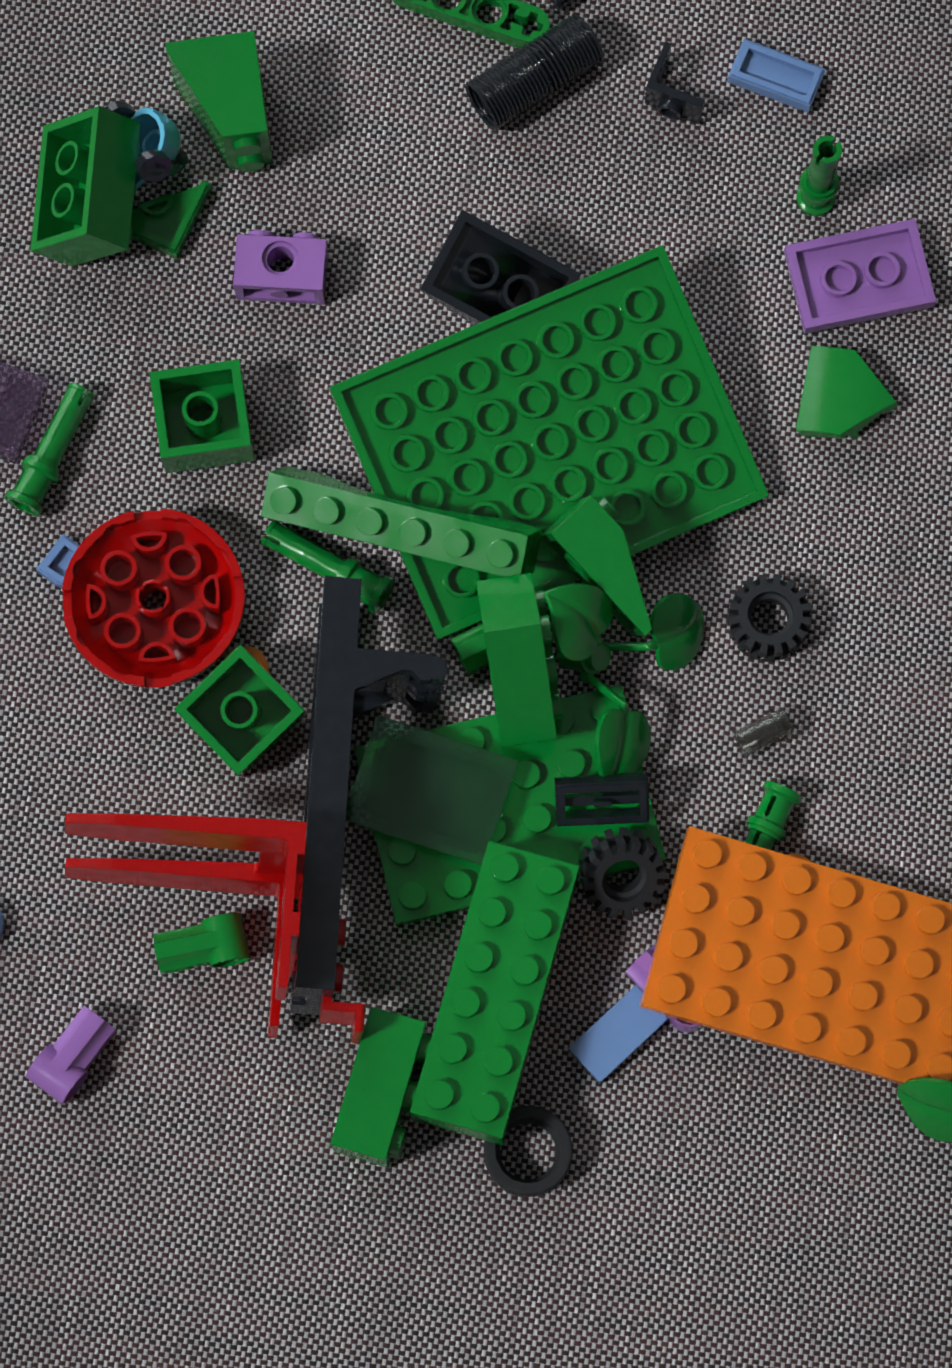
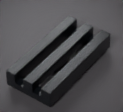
M648 774L555 778L557 827L649 823ZM639 803L638 808L565 811V806L593 805L594 807H608L612 804Z

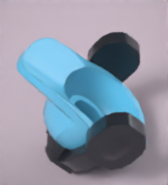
M114 101L106 105L105 109L141 123L139 135L140 151L135 162L136 190L146 180L158 182L168 175L181 173L188 162V156L181 148L180 133L173 121L152 108L145 107L135 111L130 104L123 101Z

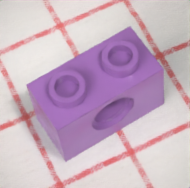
M253 230L248 235L237 234L233 278L236 300L325 305L329 256L327 240L319 239V236L306 232L295 233L293 237L275 236L274 233L265 230ZM278 259H288L293 263L284 272H276L270 268L272 263Z

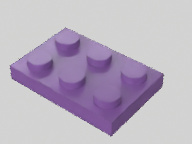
M915 219L785 245L784 255L804 334L932 308L936 304Z

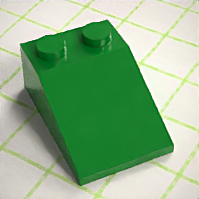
M592 495L581 498L541 535V538L583 584L596 586L606 593L611 603L612 615L631 636H646L652 630L624 531L616 522L620 515L603 497H600L598 500Z

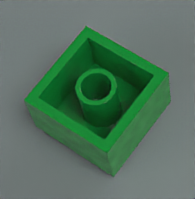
M239 359L149 372L160 457L166 474L255 461L244 378Z
M241 645L174 708L217 755L241 777L308 714Z

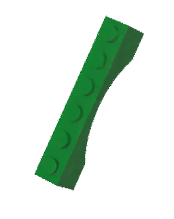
M284 466L268 473L261 517L502 577L534 573L543 528L503 518L458 513L395 500L358 489L327 475L290 466Z

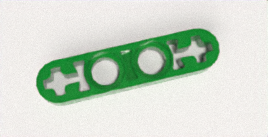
M392 0L402 8L521 49V46L524 47L525 44H529V41H533L534 38L542 36V33H546V30H550L549 18L544 10L519 0H461L459 5L453 9H443L437 4L436 0H429L428 2L424 0ZM485 5H494L499 8L502 16L495 23L488 24L480 21L477 17V12ZM512 12L514 13V23L511 22L510 30H506L509 13ZM530 21L537 22L538 31H533L530 36L523 34V26H528Z

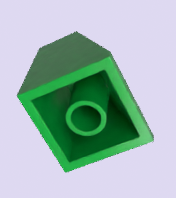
M254 31L166 42V52L175 87L229 169L253 172L262 169L264 165L273 164L261 67Z

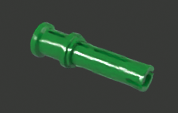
M821 136L815 141L810 166L803 171L800 177L796 201L801 211L809 216H824L835 205L840 183L836 171L842 155V145L839 141L834 147L833 144L836 138L833 136Z
M76 383L68 384L67 391L34 455H28L23 459L21 463L23 471L12 491L8 490L4 496V499L18 510L32 516H41L43 512L41 504L51 484L57 483L60 479V469L58 466L91 401L95 398V395L90 390L86 394L83 393L86 389L85 387Z
M273 520L265 531V534L269 535V537H262L261 544L263 546L271 548L323 578L325 576L362 579L361 602L368 605L369 612L377 614L384 607L392 593L395 579L391 576L383 578L363 567L362 560L357 557L344 559L281 524L280 521Z
M767 780L762 786L765 793L755 815L749 816L746 821V828L749 830L745 843L772 850L774 843H780L781 840H784L787 834L784 827L794 806L800 805L803 797L781 784Z

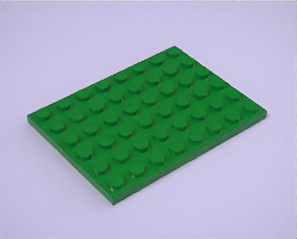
M663 245L328 388L373 493L407 503L458 513L503 518L543 528V534L579 499L590 495L597 500L603 497L620 515L616 522L624 531L629 552L632 556L769 496ZM541 538L535 570L531 574L534 591L543 589L545 592L579 579ZM399 551L437 640L482 621L476 581L500 578L502 576Z

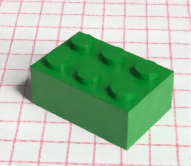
M98 106L43 126L30 252L73 267L129 250V241L132 235L133 198L136 193L135 162L140 151V122Z
M531 573L476 581L502 747L556 739L554 720L563 719V713L557 687L558 677L555 657L552 651V633L549 616L547 615L544 590L534 591Z
M370 1007L330 1143L335 1153L389 1168L392 1158L400 1160L407 1138L406 1128L401 1127L405 1112L410 1113L418 1082L414 1081L418 1067L423 1068L432 1037L428 1035L426 1022Z

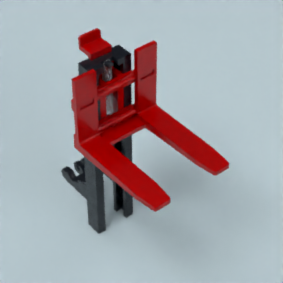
M325 576L323 599L318 612L303 822L263 818L119 813H68L65 817V834L260 852L258 863L67 858L65 861V877L114 884L276 897L277 912L267 1038H277L281 1000L286 998L289 979L292 976L290 1013L319 1015V1023L352 1025L351 1043H358L361 1040L364 1031L366 1005L332 1001L333 993H341L344 969L343 964H336L337 947H344L347 924V919L339 918L352 720L393 702L404 703L411 712L421 713V711H424L425 713H431L432 710H436L438 702L441 700L440 694L444 690L445 677L449 672L446 659L443 660L442 656L437 657L436 655L432 657L431 654L357 648L362 579ZM295 898H298L297 912H293Z

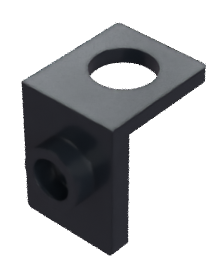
M665 41L647 83L644 104L656 108L661 115L669 119L679 120L683 118L700 124L703 117L705 100L660 83L670 61L672 46L671 43Z

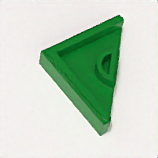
M202 181L196 187L174 195L169 193L139 204L138 208L132 209V235L130 239L178 259L212 190L211 183Z

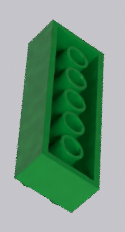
M488 841L411 1106L410 1115L412 1120L503 1145L578 882L579 865Z

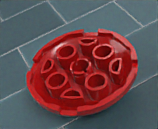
M161 508V511L137 513L130 511L100 525L84 539L75 551L66 569L62 586L63 618L70 638L84 659L102 674L118 682L136 687L160 688L188 681L205 672L224 655L232 644L241 625L244 613L245 589L243 577L236 557L229 545L213 528L194 516L171 509ZM159 592L166 595L163 608L150 610L143 607V602L149 594Z

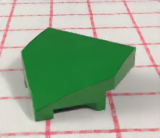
M811 346L796 431L800 436L844 439L849 435L854 441L859 437V431L883 412L888 414L899 406L856 350Z

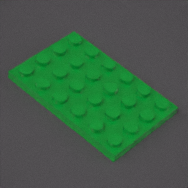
M621 684L609 687L625 700ZM599 690L560 698L563 719L554 720L556 739L502 747L497 715L492 714L354 747L396 927L469 910L488 841L578 865V861L583 860L581 854L583 848L586 846L591 850L593 849L590 840L597 835L603 841L606 839L605 830L612 829L614 836H619V827H628L631 836L635 829L643 832L645 839L649 836L654 841L662 861L665 863L666 858L650 795L649 823L561 827L556 825L555 778L600 776L595 750L596 728L604 711L610 708L618 709L614 702ZM642 765L633 774H644ZM639 803L612 804L608 807H594L593 805L565 806V811L638 808ZM631 860L619 861L607 869L605 877L637 870L639 865Z

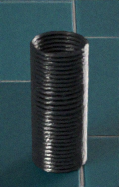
M572 14V16H568V19L557 23V26L546 30V33H542V36L534 38L533 41H529V44H525L524 47L521 46V49H517L513 54L510 53V56H506L499 63H495L488 70H484L477 77L470 79L469 82H466L465 89L480 118L490 129L497 130L501 128V125L505 126V123L512 121V118L516 119V116L523 114V111L526 112L530 107H534V104L537 105L541 100H545V97L548 98L549 95L554 94V91H558V88L562 89L563 85L567 86V83H571L574 79L581 77V74H585V72L592 70V67L603 63V50L597 37L585 20L577 14Z

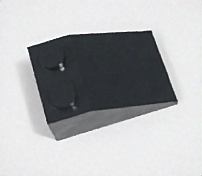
M461 210L420 291L472 325H475L579 280L581 273L472 214Z

